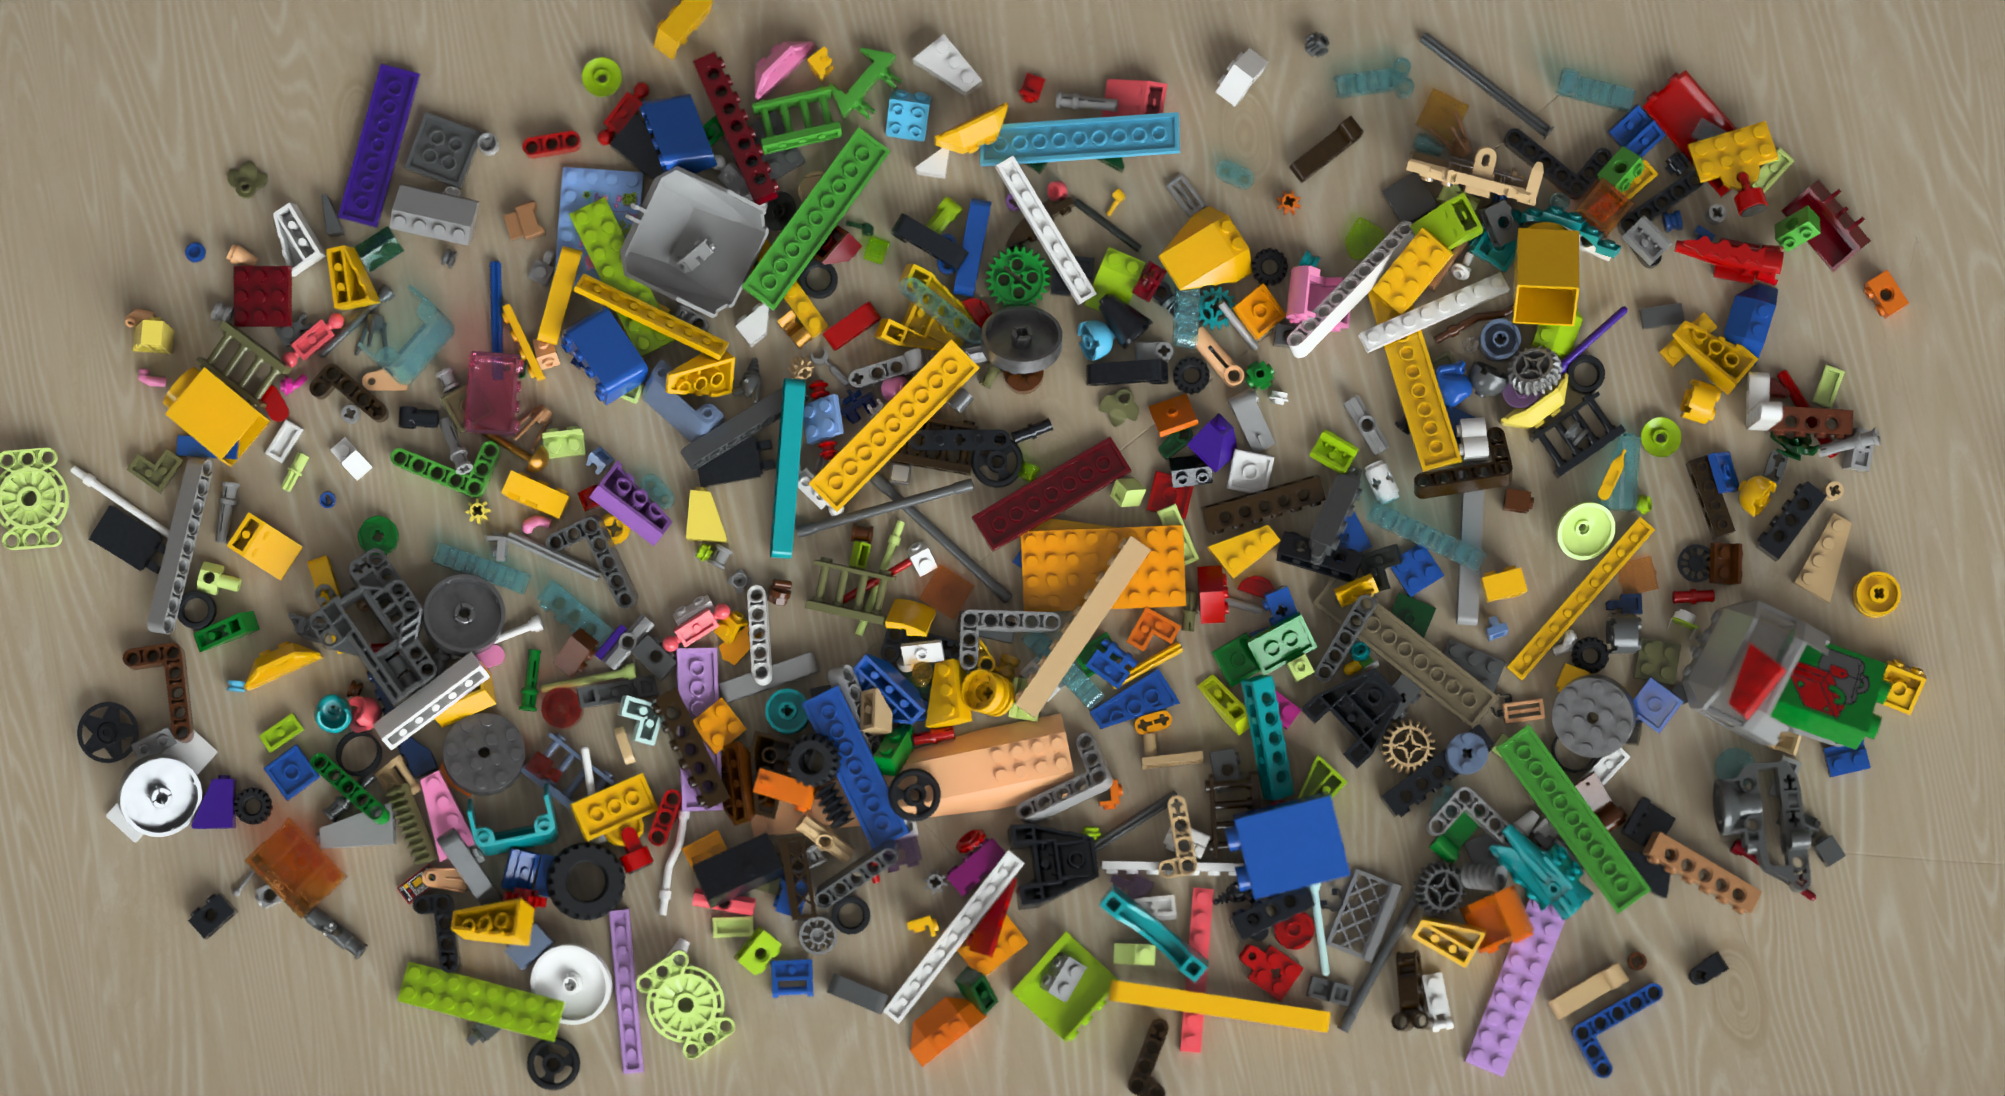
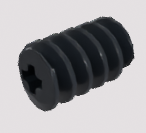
M835 782L819 790L814 797L815 800L822 799L818 806L825 807L822 813L829 814L826 820L833 821L830 825L832 829L839 828L855 819L848 818L851 810L844 811L847 803L840 804L844 797H836L840 790L832 789L836 784Z

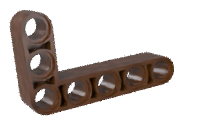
M166 643L125 651L123 662L132 670L165 667L172 734L181 743L190 742L194 737V727L184 650L176 643ZM173 649H178V655L170 658V652ZM153 652H158V658L150 661V655ZM133 655H138L137 662L130 664V658ZM175 669H180V675L173 678L172 672ZM179 688L183 689V694L175 698V691ZM184 708V716L177 717V711ZM187 728V735L179 737V731Z

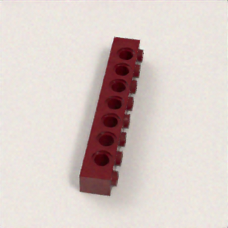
M714 51L693 60L754 203L762 205L778 198L776 191L779 190L775 178L770 179L768 173L772 171L768 162H763L761 155H764L760 144H755L753 140L756 134L752 126L748 127L745 122L748 120L745 109L740 110L738 106L741 100L737 91L732 92L730 86L734 84L730 75L724 74L723 68L726 66L722 57L717 58ZM719 73L716 79L710 78L711 74ZM721 90L727 91L724 96L717 95ZM727 108H734V111L732 113H725ZM736 125L742 126L739 131L732 130ZM742 143H750L748 148H740ZM757 160L755 166H748L749 161ZM758 178H765L763 183H755Z

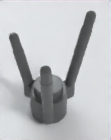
M368 314L355 355H359L367 330L369 332L367 347L371 346L373 333H380L381 330L385 363L389 364L386 335L387 323L383 322V316Z

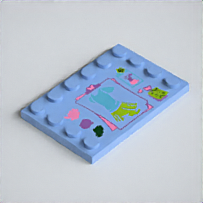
M563 167L555 271L562 246L581 250L582 256L573 288H575L583 273L599 281L601 279L569 214L605 197L626 238L634 221L624 216L629 213L636 218L639 210L632 209L630 204L632 202L641 207L643 172Z

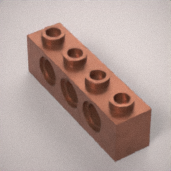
M1782 406L1781 420L1771 427L1768 432H1773V435L1776 436L1794 433L1795 437H1806V434H1814V438H1826V435H1835L1834 439H1845L1847 436L1852 435L1854 410ZM1790 416L1795 419L1794 427L1786 425V417ZM1807 418L1815 420L1816 426L1814 428L1806 426L1805 421ZM1827 419H1833L1836 422L1835 429H1829L1826 426Z

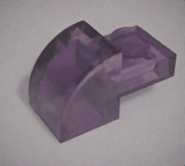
M1114 874L1110 880V883L1117 886L1123 892L1127 889V895L1131 899L1144 897L1154 884V882L1138 875L1134 876L1132 882Z

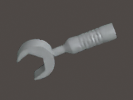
M822 347L825 354L821 359L814 358L811 352V360L815 364H826L829 367V371L844 386L850 383L849 378L828 361L829 354L826 348Z

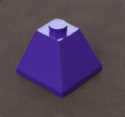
M1218 413L1199 431L1187 446L1216 473L1232 459L1234 448L1237 449L1234 427Z

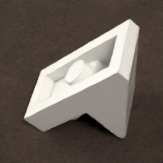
M346 437L330 449L357 481L373 468Z

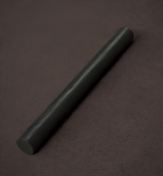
M1077 198L1075 200L1074 206L1136 252L1140 250L1142 245Z

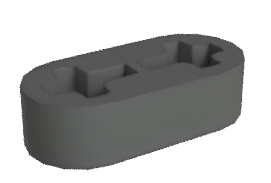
M1774 450L1768 457L1763 476L1767 477V475L1772 474L1773 470H1776L1775 477L1777 480L1774 482L1778 485L1782 481L1788 457L1781 454L1780 458L1783 461H1780L1776 467V460L1773 456L1781 453Z

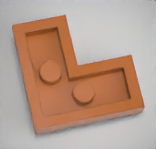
M1145 607L1126 643L1142 652L1145 651L1153 635L1172 644L1181 626Z

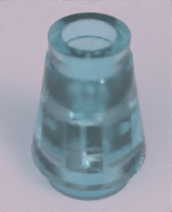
M1418 133L1412 147L1416 148L1418 152L1440 156L1444 145H1441L1426 133Z

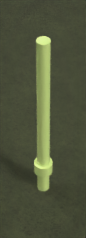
M897 520L893 534L889 536L887 541L889 544L879 570H888L896 546H899L901 541L900 535L905 525L902 521ZM878 585L871 589L864 611L871 612L873 609ZM860 620L855 634L863 636L868 622Z

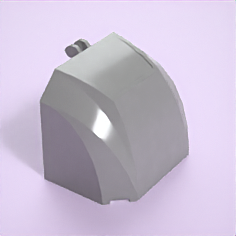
M675 166L654 178L641 207L631 202L630 207L634 210H639L636 218L629 213L624 216L634 221L620 250L624 276L714 318L718 316L717 313L735 305L742 290L741 286L748 278L769 234V229L765 226L764 219L766 208L679 166ZM709 236L707 242L714 243L716 246L715 252L704 261L698 255L696 258L701 263L691 273H684L681 269L683 265L681 263L678 266L676 265L679 261L677 257L685 250L691 251L694 248L692 244L700 237L705 239Z

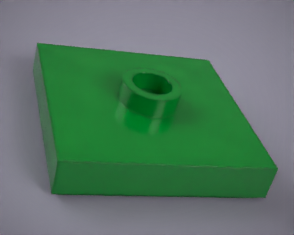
M1247 632L1211 652L1230 688L1261 671L1245 641L1250 638Z

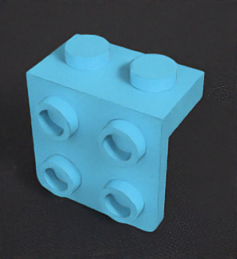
M901 89L892 91L889 100L886 135L894 138L924 141L932 96H927L926 93L922 92L915 94L907 93V91Z

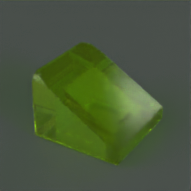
M871 236L865 249L864 259L882 265L890 242Z

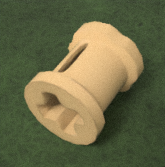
M1833 481L1827 484L1822 492L1827 495L1825 499L1832 502L1841 498L1844 488L1841 483ZM1834 487L1837 494L1832 496L1830 489Z

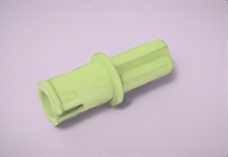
M297 452L290 468H287L289 472L281 485L283 490L287 492L292 490L298 476H302L303 468L309 460L308 456Z

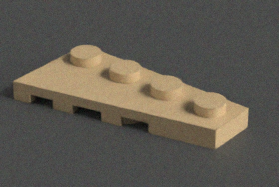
M1835 513L1832 514L1794 581L1795 585L1827 603L1831 601L1851 522Z

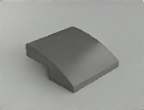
M1415 172L1382 191L1383 197L1393 209V213L1400 223L1403 221L1413 223L1438 207L1430 191L1418 173Z

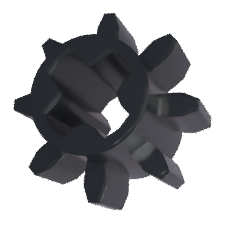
M1675 152L1665 161L1668 164L1665 169L1670 175L1675 173L1677 176H1680L1689 168L1687 165L1689 159L1684 153L1679 155Z

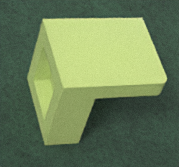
M1136 478L1116 479L1110 496L1120 507L1139 506L1146 489Z

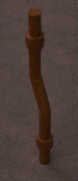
M1513 305L1501 311L1476 313L1456 325L1448 326L1447 330L1433 338L1438 344L1449 337L1453 338L1459 335L1460 331L1478 321L1506 318L1513 314Z

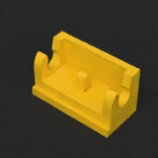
M825 46L807 59L809 69L821 83L834 69V66H831L828 70H825L832 63V58L829 59L828 50Z

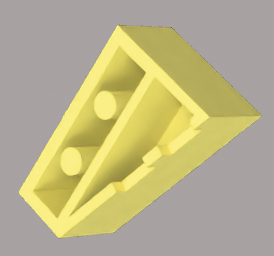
M149 317V320H142L134 327L132 351L172 354L174 330L169 324L161 321V318Z

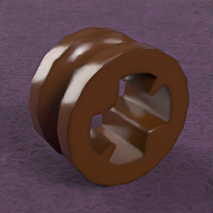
M353 680L349 686L347 697L360 696L363 683L357 684Z
M1634 952L1627 958V963L1632 970L1638 971L1646 966L1647 959L1644 954ZM1638 955L1641 957L1639 960H1642V964L1635 967L1633 966L1632 958H1636Z

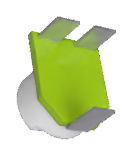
M1683 609L1675 611L1667 629L1671 621L1678 625L1693 630L1689 639L1691 640L1699 628L1694 625L1696 615Z

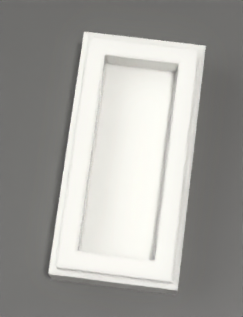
M285 419L265 454L283 464L304 429Z

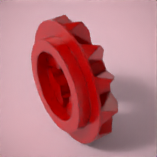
M974 829L964 834L956 845L958 852L968 853L970 850L979 847V844L986 837L982 829Z

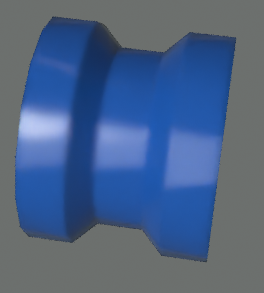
M1679 210L1671 214L1667 212L1662 213L1663 226L1666 233L1671 232L1673 229H1683Z

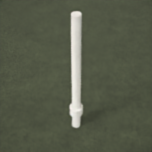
M73 466L70 472L82 479V483L88 487L92 486L166 538L169 537L170 530L97 481L96 477L91 473L87 474L77 466Z

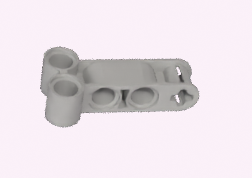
M921 348L905 352L904 355L856 369L850 373L849 382L856 389H865L882 384L883 381L894 377L915 375L927 363L925 352ZM901 363L902 370L895 373L893 371L894 364ZM881 368L883 375L881 378L876 379L874 371ZM858 375L863 377L861 384L855 382L858 379Z

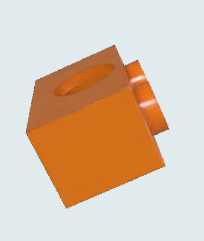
M1888 270L1863 285L1866 296L1874 301L1877 313L1880 316H1884L1885 319L1909 304ZM1881 291H1886L1889 294L1888 300L1881 298Z

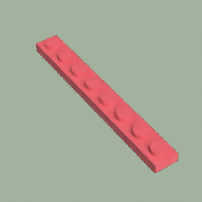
M1193 887L1189 945L1208 960L1214 889ZM1207 969L1196 982H1193L1186 976L1185 991L1205 994ZM1183 1011L1180 1051L1201 1053L1204 1014Z

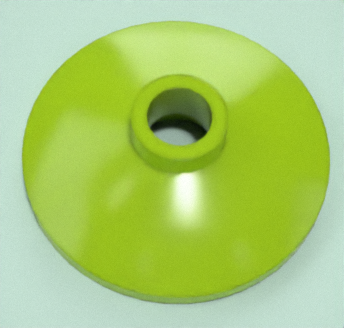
M599 57L586 64L582 72V82L590 94L597 97H607L619 89L622 82V73L616 62L609 58ZM606 76V80L600 82L599 77Z
M1665 417L1653 418L1644 425L1641 431V443L1650 455L1660 458L1667 457L1679 448L1681 432L1677 424L1671 419ZM1657 435L1663 436L1662 442L1657 441Z

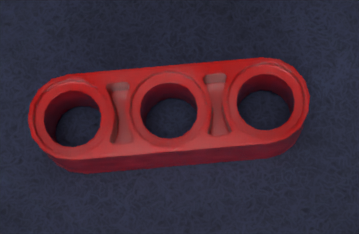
M565 131L527 138L523 142L522 148L528 158L537 159L576 152L581 148L582 141L577 132ZM571 137L577 138V142L573 146L567 145V140ZM556 141L557 146L554 149L547 148L548 142ZM530 144L537 145L535 152L527 151Z
M869 301L830 327L822 335L833 351H836L876 324L882 317Z
M670 789L663 795L648 836L651 844L655 846L665 845L670 836L678 810L681 807V794L677 790ZM676 793L678 795L677 803L669 804L668 796ZM668 812L671 815V820L664 824L661 822L660 816ZM660 831L663 833L664 838L661 842L656 843L653 840V835L655 832Z

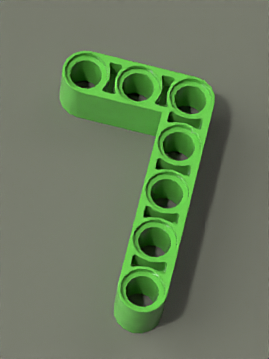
M493 441L485 442L480 448L470 475H459L452 468L402 448L393 450L390 459L400 469L477 499L484 495L500 458L501 449ZM495 447L496 453L493 456H487V448ZM400 453L405 454L404 462L397 463L396 456ZM423 461L424 468L416 471L414 468L415 463ZM481 465L488 466V471L484 475L478 473V468ZM442 469L443 475L440 478H434V470ZM455 476H460L462 479L458 486L452 485V479ZM477 483L480 485L479 492L471 493L470 487Z

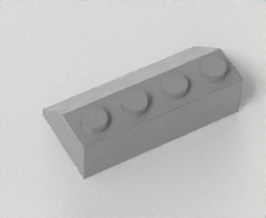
M400 184L392 208L389 228L468 246L474 235L479 201Z

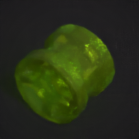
M1023 461L1022 469L1017 476L1031 483L1036 480L1035 476L1040 472L1041 468Z

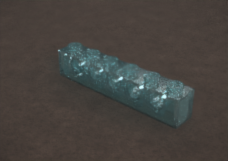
M1374 501L1366 518L1368 522L1477 573H1479L1487 556L1480 549Z

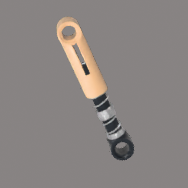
M1161 282L1157 289H1164L1167 295L1160 298L1154 293L1152 300L1167 309L1168 314L1171 313L1174 320L1180 327L1186 330V334H1189L1188 340L1219 374L1228 387L1235 388L1240 386L1244 378L1242 368L1237 366L1203 326L1196 325L1195 319L1192 320L1190 318L1191 315L1182 309L1183 306L1177 303V299L1174 297L1170 286L1166 282ZM1213 354H1216V356L1223 362L1227 369L1220 363V361ZM1236 372L1239 375V379L1231 381L1228 378V374Z

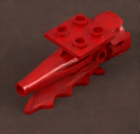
M1703 236L1698 240H1677L1674 252L1715 265L1714 278L1753 285L1755 277L1756 280L1776 286L1778 280L1775 279V275L1780 274L1784 258V252H1781L1784 246L1762 245L1760 249V245L1726 238H1720L1719 243L1711 242L1707 236Z

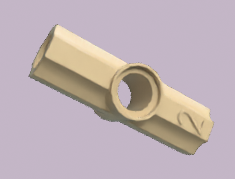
M807 813L799 819L795 829L815 842L818 849L829 852L843 863L847 862L855 851V848L837 836L832 828L823 826ZM827 836V837H829L830 839H829V840H822L821 837Z

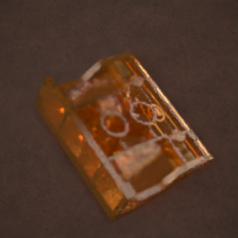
M289 817L269 839L261 843L244 860L301 919L348 877L320 849L310 836Z

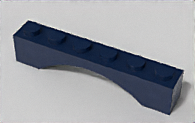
M366 671L370 682H374L377 689L374 692L378 701L382 700L385 708H382L385 716L396 707L392 706L370 672ZM412 736L398 746L401 756L406 757L408 762L406 767L414 778L422 777L439 769L432 750L421 745Z

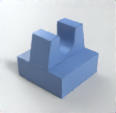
M598 447L589 454L586 465L589 467L594 463L598 467L595 471L598 475L609 467L615 459L604 449Z
M1497 616L1488 618L1490 627L1486 629L1488 641L1508 635L1506 622L1500 624Z

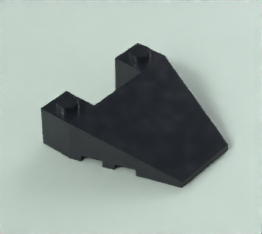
M1374 668L1315 695L1301 710L1314 724L1330 710L1357 739L1343 753L1357 769L1373 754L1403 697Z
M1033 823L1010 825L1007 830L1010 850L1030 848L1035 884L1019 885L1016 889L1018 910L1039 908L1099 877L1094 837L1070 831L1056 830V828L1037 826V824Z

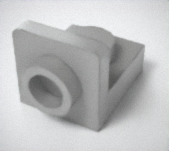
M495 532L491 533V536H486L488 542H497V545H494L493 557H496V561L507 563V537H503V533Z

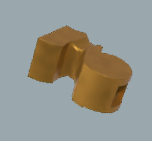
M792 310L776 321L800 350L807 342L813 340L805 327L796 321V316Z

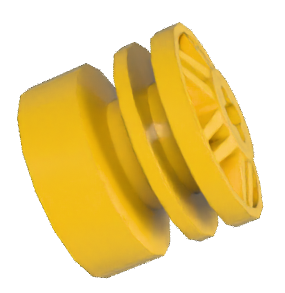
M977 669L965 677L961 687V697L965 706L972 711L998 717L1005 714L1011 708L1014 702L1015 689L1011 680L1004 675L985 669Z

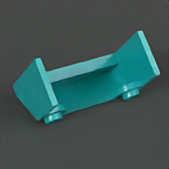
M544 784V799L548 813L536 817L534 825L495 833L489 827H479L472 798L468 799L467 814L473 838L482 854L492 856L510 852L511 847L514 849H527L551 844L558 840L559 826L549 784Z

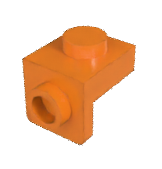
M1118 779L1113 780L1110 788L1111 800L1099 801V806H1103L1104 810L1116 809L1115 805L1120 804L1119 796H1123L1122 784H1118Z

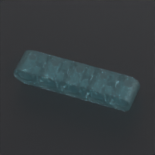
M904 278L900 281L898 289L903 296L967 344H978L981 342L982 329L920 280ZM908 282H911L913 284V290L911 292L907 290ZM924 294H927L929 297L927 304H924L922 300ZM940 306H943L944 308V314L942 316H940L938 313V308ZM955 318H958L960 321L958 328L954 326ZM971 330H974L975 332V338L973 340H971L969 337V333Z
M1175 284L1174 346L1195 349L1197 345L1200 288L1179 290Z
M438 542L431 562L464 574L478 576L489 583L523 595L531 578V575L440 542Z
M1028 632L1021 639L1040 660L1043 655L1047 657L1052 651L1049 647L1053 641L1045 633ZM1074 663L1061 680L1089 710L1105 697Z

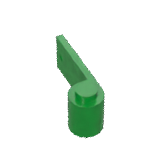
M1474 807L1475 814L1481 816L1482 813ZM1463 812L1446 832L1438 835L1432 841L1429 848L1443 861L1454 863L1461 855L1459 853L1460 847L1476 831L1479 825Z

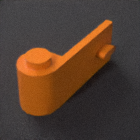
M760 768L753 792L790 803L795 806V811L806 813V810L811 811L818 787L804 786L803 782L798 783L794 778Z

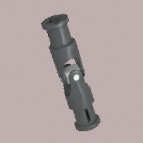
M302 897L301 901L293 907L292 912L300 914L306 919L308 924L321 931L337 946L352 953L356 960L367 949V944H362L354 938V934L335 920L330 919L318 907L314 908L305 901V897ZM303 902L310 907L305 913L298 908ZM337 928L341 935H333L334 930Z

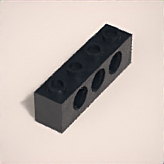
M1808 481L1803 485L1800 483L1795 488L1793 499L1791 501L1787 499L1781 507L1783 510L1779 517L1775 515L1769 523L1771 526L1767 533L1763 531L1757 539L1759 544L1756 548L1775 562L1781 558L1827 497L1826 494ZM1799 499L1806 502V509L1798 507L1797 502ZM1787 515L1794 518V525L1786 523L1785 517ZM1774 531H1779L1782 534V541H1776L1773 538Z
M1284 531L1277 550L1276 561L1347 582H1352L1356 579L1361 565L1362 553L1354 549H1345L1338 546L1337 550L1333 549L1330 556H1325L1321 564L1314 565L1311 562L1312 549L1309 546L1310 538L1300 536L1296 532ZM1302 548L1304 549V551H1298L1296 549ZM1335 560H1342L1343 562L1338 563Z
M1302 887L1286 891L1282 894L1268 896L1269 900L1263 903L1261 900L1250 905L1251 909L1244 911L1242 908L1232 913L1233 917L1229 922L1239 942L1312 908L1315 904L1307 888ZM1285 897H1291L1294 900L1293 907L1285 905ZM1267 906H1273L1276 909L1274 916L1267 914ZM1248 915H1255L1258 923L1255 925L1248 922Z

